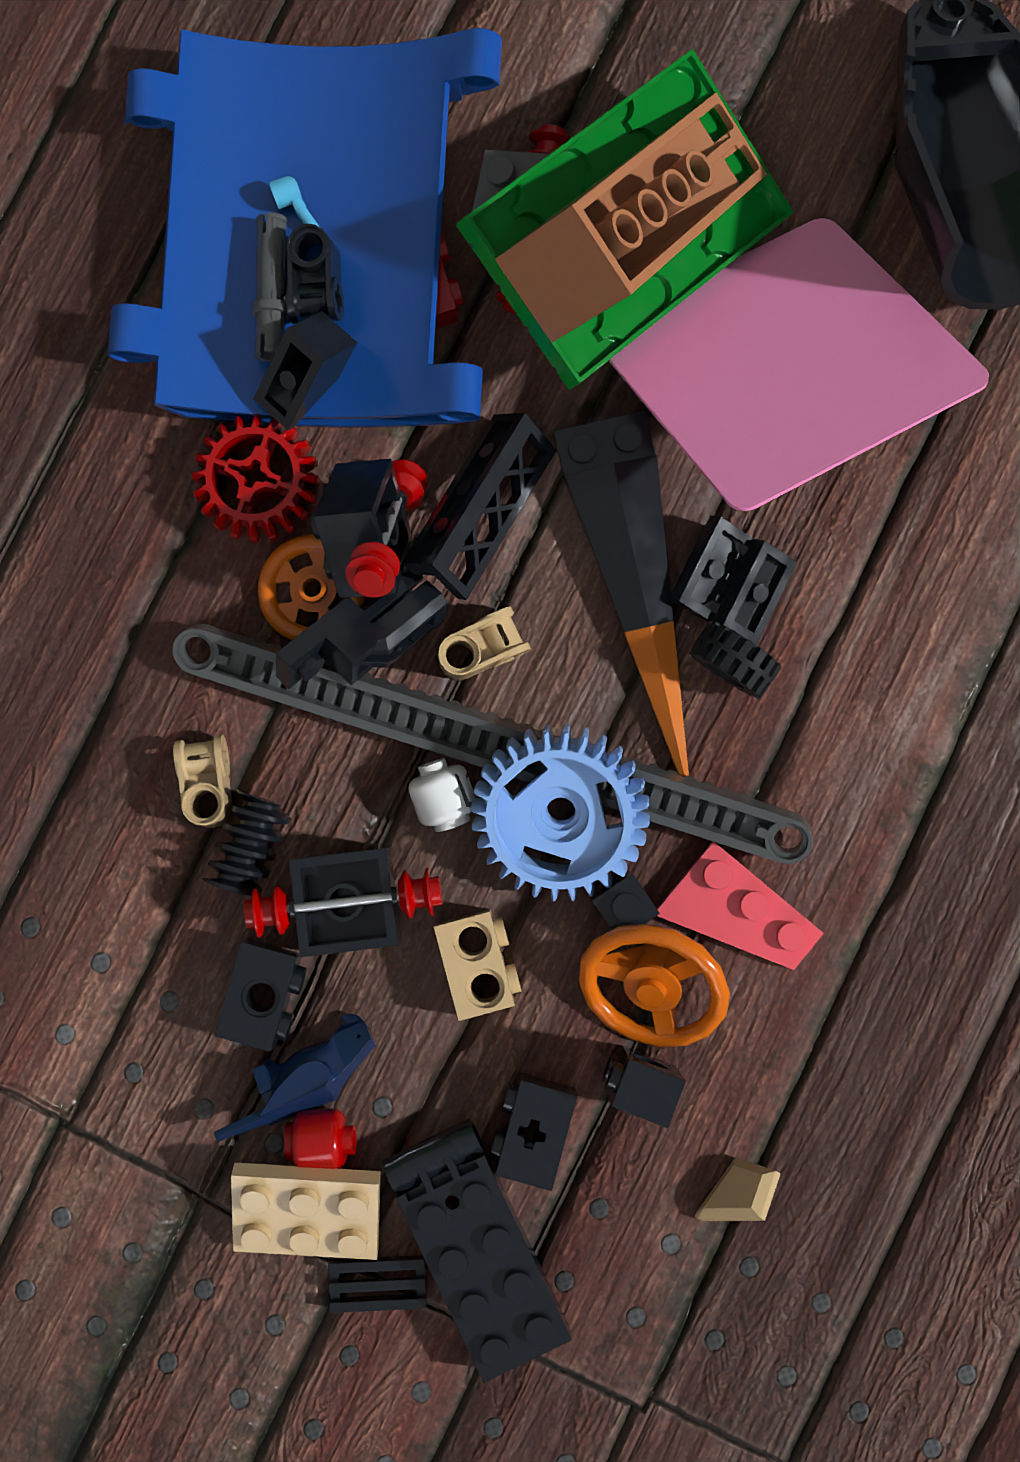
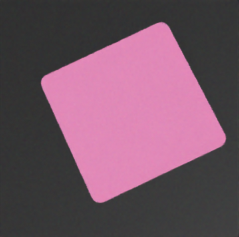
M825 218L809 221L739 256L609 360L611 365L726 503L739 511L754 510L982 391L987 386L989 380L988 370L837 223Z

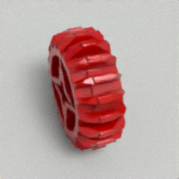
M256 414L252 418L251 427H247L243 418L236 416L234 419L235 431L230 432L224 424H219L217 429L223 438L216 442L211 437H205L204 444L211 451L210 454H195L196 462L205 467V469L196 470L191 474L194 482L204 484L197 488L193 494L198 501H207L203 505L201 512L206 518L216 516L214 526L219 531H223L231 525V537L239 540L246 528H248L249 540L252 543H258L261 538V529H265L268 538L274 541L278 539L276 526L282 524L288 533H292L295 528L289 520L290 517L295 514L303 521L308 518V513L300 505L302 502L307 504H316L317 502L316 495L306 490V488L320 485L321 480L319 476L308 473L318 467L319 464L315 456H305L311 449L306 439L295 442L298 436V431L295 427L290 430L285 429L281 433L282 425L273 418L265 428L262 416ZM260 445L255 446L252 454L246 459H231L235 453L243 448ZM275 448L284 452L291 460L293 468L292 483L284 481L281 476L273 473L275 464L273 454ZM259 471H261L269 482L256 481L252 487L244 476H257ZM221 475L228 476L239 485L236 498L240 502L237 510L227 506L223 499L220 486ZM278 497L283 499L276 507L266 512L251 514L252 511L258 510L259 505L266 498Z

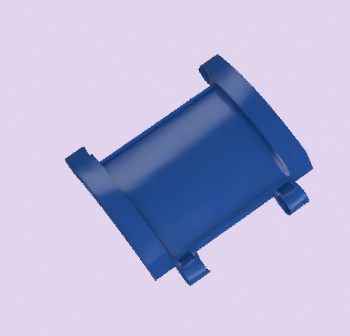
M473 28L438 37L401 43L318 47L236 40L181 29L179 34L177 75L144 68L134 69L128 73L125 124L129 122L135 126L149 129L166 127L168 131H173L160 308L127 303L115 304L111 307L108 356L127 363L157 362L154 406L182 417L234 422L236 416H241L245 423L251 424L252 418L256 414L262 416L264 424L268 425L270 420L274 418L253 399L271 363L254 357L256 317L251 315L252 303L256 300L257 292L256 217L259 214H263L266 222L267 212L285 216L287 218V246V240L291 232L298 226L303 225V223L297 216L293 205L278 210L269 183L285 176H291L297 182L306 208L319 227L325 231L340 251L344 314L341 321L334 322L358 342L340 377L295 426L335 428L407 427L463 423L480 419L483 369L468 363L433 365L449 102L460 101L463 99V95L486 91L500 86L501 36L489 29ZM323 245L312 246L306 253L305 260L312 261L318 258L322 252ZM286 248V283H285V296H286V286H287V282H288L287 248ZM290 318L285 320V331L287 328L295 325L292 324Z

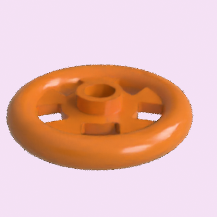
M314 534L292 538L277 547L264 563L258 580V600L265 619L277 633L290 641L309 627L296 623L299 610L308 613H318V619H320L330 611L328 608L333 604L337 595L334 580L328 579L324 569L325 552L321 539H316ZM308 553L313 565L304 567L297 573H294L290 561L297 556ZM318 581L321 584V591L317 596L309 597L305 594V586L308 582ZM290 582L292 601L278 603L276 594L277 584ZM366 596L349 597L359 607L369 600V597Z

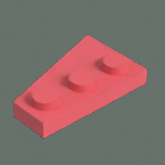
M711 841L657 906V910L660 912L657 915L658 917L792 970H795L824 934L713 841Z

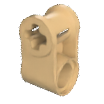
M509 606L481 618L473 625L446 637L439 647L438 654L440 669L451 679L464 680L489 668L508 663L531 650L529 643L522 641L511 618L514 614L512 607ZM498 629H500V631H501V633H502V635H503V637H504V639H505V642H506L507 646L505 645V643H504V641H503V639H502V637H501V635H500ZM453 646H465L472 652L473 661L469 666L459 669L454 668L448 663L446 654Z
M215 735L212 741L186 744L184 740L174 741V764L179 780L181 808L184 816L190 822L203 827L215 828L223 825L231 815L229 811L230 806H233L229 779V752L224 735ZM213 793L217 798L218 808L211 817L204 819L198 813L197 803L204 794Z

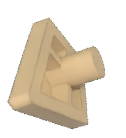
M735 1157L695 1213V1218L700 1221H765L780 1173Z

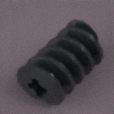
M237 789L236 793L247 802L246 806H230L229 811L240 821L238 824H223L222 829L233 839L231 842H216L215 847L225 855V859L209 860L208 865L218 873L217 878H202V880L234 894L252 896V891L255 888L258 889L260 894L263 892L262 887L253 878H267L270 874L268 868L260 860H274L277 856V853L267 845V842H281L284 838V835L274 827V824H289L291 818L281 809V805Z

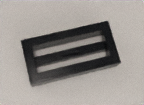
M423 1255L377 1257V1260H329L330 1313L427 1308L426 1265ZM416 1270V1277L340 1280V1273ZM417 1289V1294L341 1297V1293Z

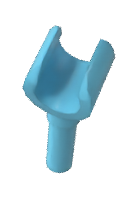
M285 176L269 183L278 210L293 205L297 216L303 224H315L319 227L306 208L294 178Z

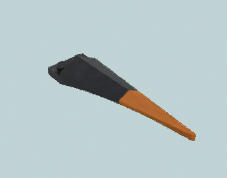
M643 410L554 431L553 436L564 482L624 631L675 769L680 776H688L672 601L669 600L671 591L658 461L646 412Z

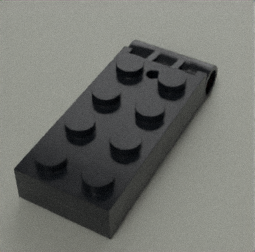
M470 1118L382 1160L385 1174L396 1194V1200L483 1383L572 1340L570 1326L499 1177L495 1176L496 1170ZM454 1195L458 1200L451 1202L447 1197Z

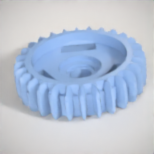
M568 723L564 725L560 737H554L549 724L545 725L542 739L537 740L531 729L526 730L523 738L524 746L512 737L506 745L509 755L497 749L492 756V762L496 766L484 765L481 777L486 781L479 780L474 788V794L481 798H475L471 805V812L480 815L474 819L472 830L484 832L480 835L477 842L479 849L492 847L486 859L487 865L501 860L503 865L499 873L500 879H503L511 872L517 875L515 889L519 890L527 881L533 884L532 896L534 898L538 896L542 887L549 888L553 902L557 899L560 889H567L570 899L574 901L578 887L584 886L589 896L592 897L595 894L597 880L609 889L613 881L611 871L624 877L627 873V863L625 860L635 863L639 856L638 848L634 845L644 846L646 842V832L640 828H648L650 815L649 813L642 812V810L649 807V796L637 794L644 788L645 781L643 777L629 779L635 771V762L632 760L622 765L619 764L623 753L621 746H618L608 754L605 751L606 735H602L595 744L588 742L589 729L587 727L582 730L579 738L571 737V729ZM541 761L547 768L515 797L504 787L527 765ZM607 781L615 790L622 823L608 826L597 783ZM560 797L568 799L575 807L574 815L567 820L555 819L548 811V804L551 800ZM524 846L571 860L570 864H552L541 861L523 851Z

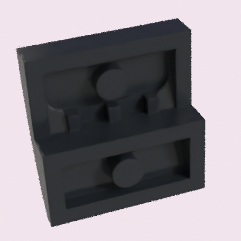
M710 515L669 600L708 623L716 621L727 626L730 630L738 632L742 637L749 639L757 646L798 562L767 541L753 539L724 518Z

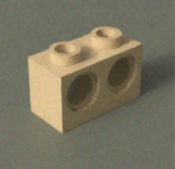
M488 909L435 924L434 930L458 1021L515 1006L513 994L522 990L515 964L505 965L501 947L509 945L502 917L493 919L491 910ZM478 927L484 931L487 937V944L484 949L472 953L466 951L461 946L460 933L465 928ZM480 974L493 975L499 982V991L495 996L487 999L477 996L472 989L474 978Z

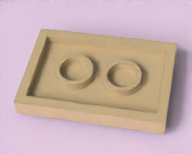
M234 1163L231 1174L233 1251L377 1260L379 1250L381 1171Z

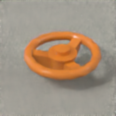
M652 924L619 926L594 939L580 960L579 984L588 1007L608 1028L631 1041L656 1047L687 1046L708 1037L727 1016L730 991L721 965L703 945L677 930ZM643 944L640 947L607 954L622 945ZM702 973L706 977L711 991L709 1007L699 1020L684 1027H677L676 1006L682 995L680 982ZM598 976L624 982V990L628 998L638 1007L652 1012L654 1026L638 1023L617 1011L603 996L597 981Z

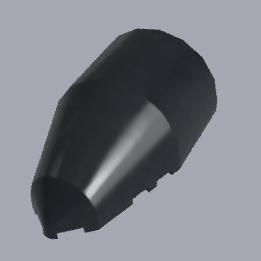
M919 0V2L915 1L907 10L898 38L895 166L948 299L968 309L1000 310L1020 305V33L997 6L988 0H976L975 3L969 0Z

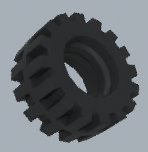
M710 621L689 652L692 658L703 667L709 669L710 672L756 699L762 698L782 668L781 664L774 657L768 655L765 650L756 646L749 639L742 637L738 632L732 631L727 626L716 621Z

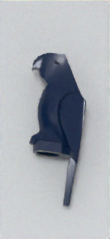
M354 1014L344 1015L341 1017L344 1024L336 1030L330 1040L305 1047L294 1053L283 1063H276L271 1059L263 1060V1065L252 1069L266 1106L215 1131V1138L220 1141L266 1124L271 1126L294 1117L299 1111L314 1109L335 1101L348 1078L376 1046L366 1022Z

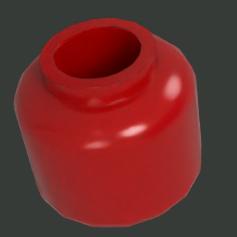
M340 1109L302 1110L295 1115L293 1122L286 1123L284 1154L287 1162L293 1161L294 1166L342 1169L346 1163L347 1155H355L356 1127L355 1125H347L346 1117Z

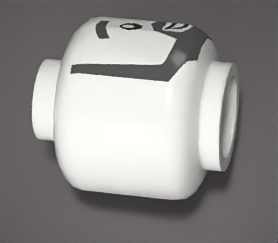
M445 758L419 766L420 776L410 782L408 789L420 823L424 826H433L435 832H441L469 822L471 820L469 816L471 805L476 797L465 767L457 764L448 766Z

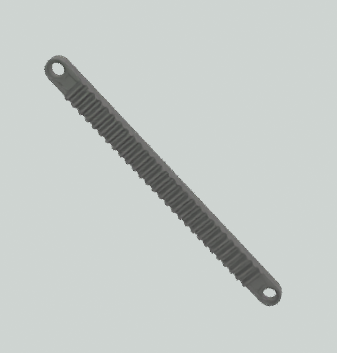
M198 623L185 629L176 637L173 643L175 662L182 670L192 675L479 767H484L486 764L496 766L492 762V756L497 749L509 755L506 745L512 737L524 746L523 738L525 731L528 729L533 731L537 740L542 739L543 730H536L530 724L521 725L511 718L502 719L492 712L483 713L477 707H464L458 701H446L439 695L430 696L420 689L411 690L405 684H393L386 678H374L370 673H366L353 685H350L326 661L313 678L307 681L301 679L288 689L276 677V653L282 647L276 643H264L258 637L249 638L208 624ZM200 637L206 640L211 649V655L208 660L198 661L189 654L187 647L190 638ZM622 755L619 761L620 765L632 760L635 762V771L629 779L643 777L645 781L644 788L637 794L649 796V807L642 810V812L649 813L651 822L784 864L800 862L812 850L813 837L810 825L803 816L796 812L752 799L746 793H734L727 787L718 788L708 781L699 782L689 775L685 777L680 776L674 770H661L655 764H643L636 758L627 759ZM537 761L527 765L514 778L530 783L547 767L541 761ZM608 781L597 783L602 806L619 811L615 790ZM794 827L800 831L802 839L793 848H782L774 840L776 833L781 828Z

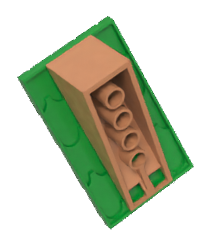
M691 49L456 223V226L466 241L471 243L473 251L494 282L501 287V292L525 327L529 328V333L553 368L557 369V374L569 390L584 381L793 214L794 211L695 51Z

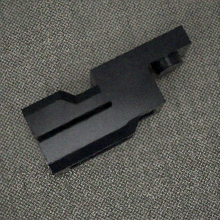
M404 565L395 594L377 598L371 597L360 607L351 598H345L276 653V677L290 689L301 679L307 681L313 678L326 661L350 685H353L373 667L387 668L442 623L445 620L448 602L443 594L428 580L413 591L412 589L423 581V575L413 574Z

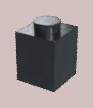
M627 871L624 877L620 876L612 881V886L609 889L604 887L592 897H589L611 930L619 926L646 924L660 914L633 873Z

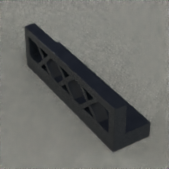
M526 413L494 414L402 561L413 574L435 576L457 599H468L557 451ZM528 440L538 452L529 467H523L522 447ZM511 475L512 495L506 504H501L499 485L505 476ZM488 513L489 533L484 541L478 542L476 523L482 514ZM465 551L466 571L459 580L449 570V567L458 552Z

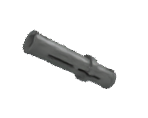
M267 212L266 222L263 214H259L256 217L257 292L256 300L252 303L251 315L256 317L254 357L261 361L271 362L284 336L285 320L289 318L285 296L287 218L282 214Z

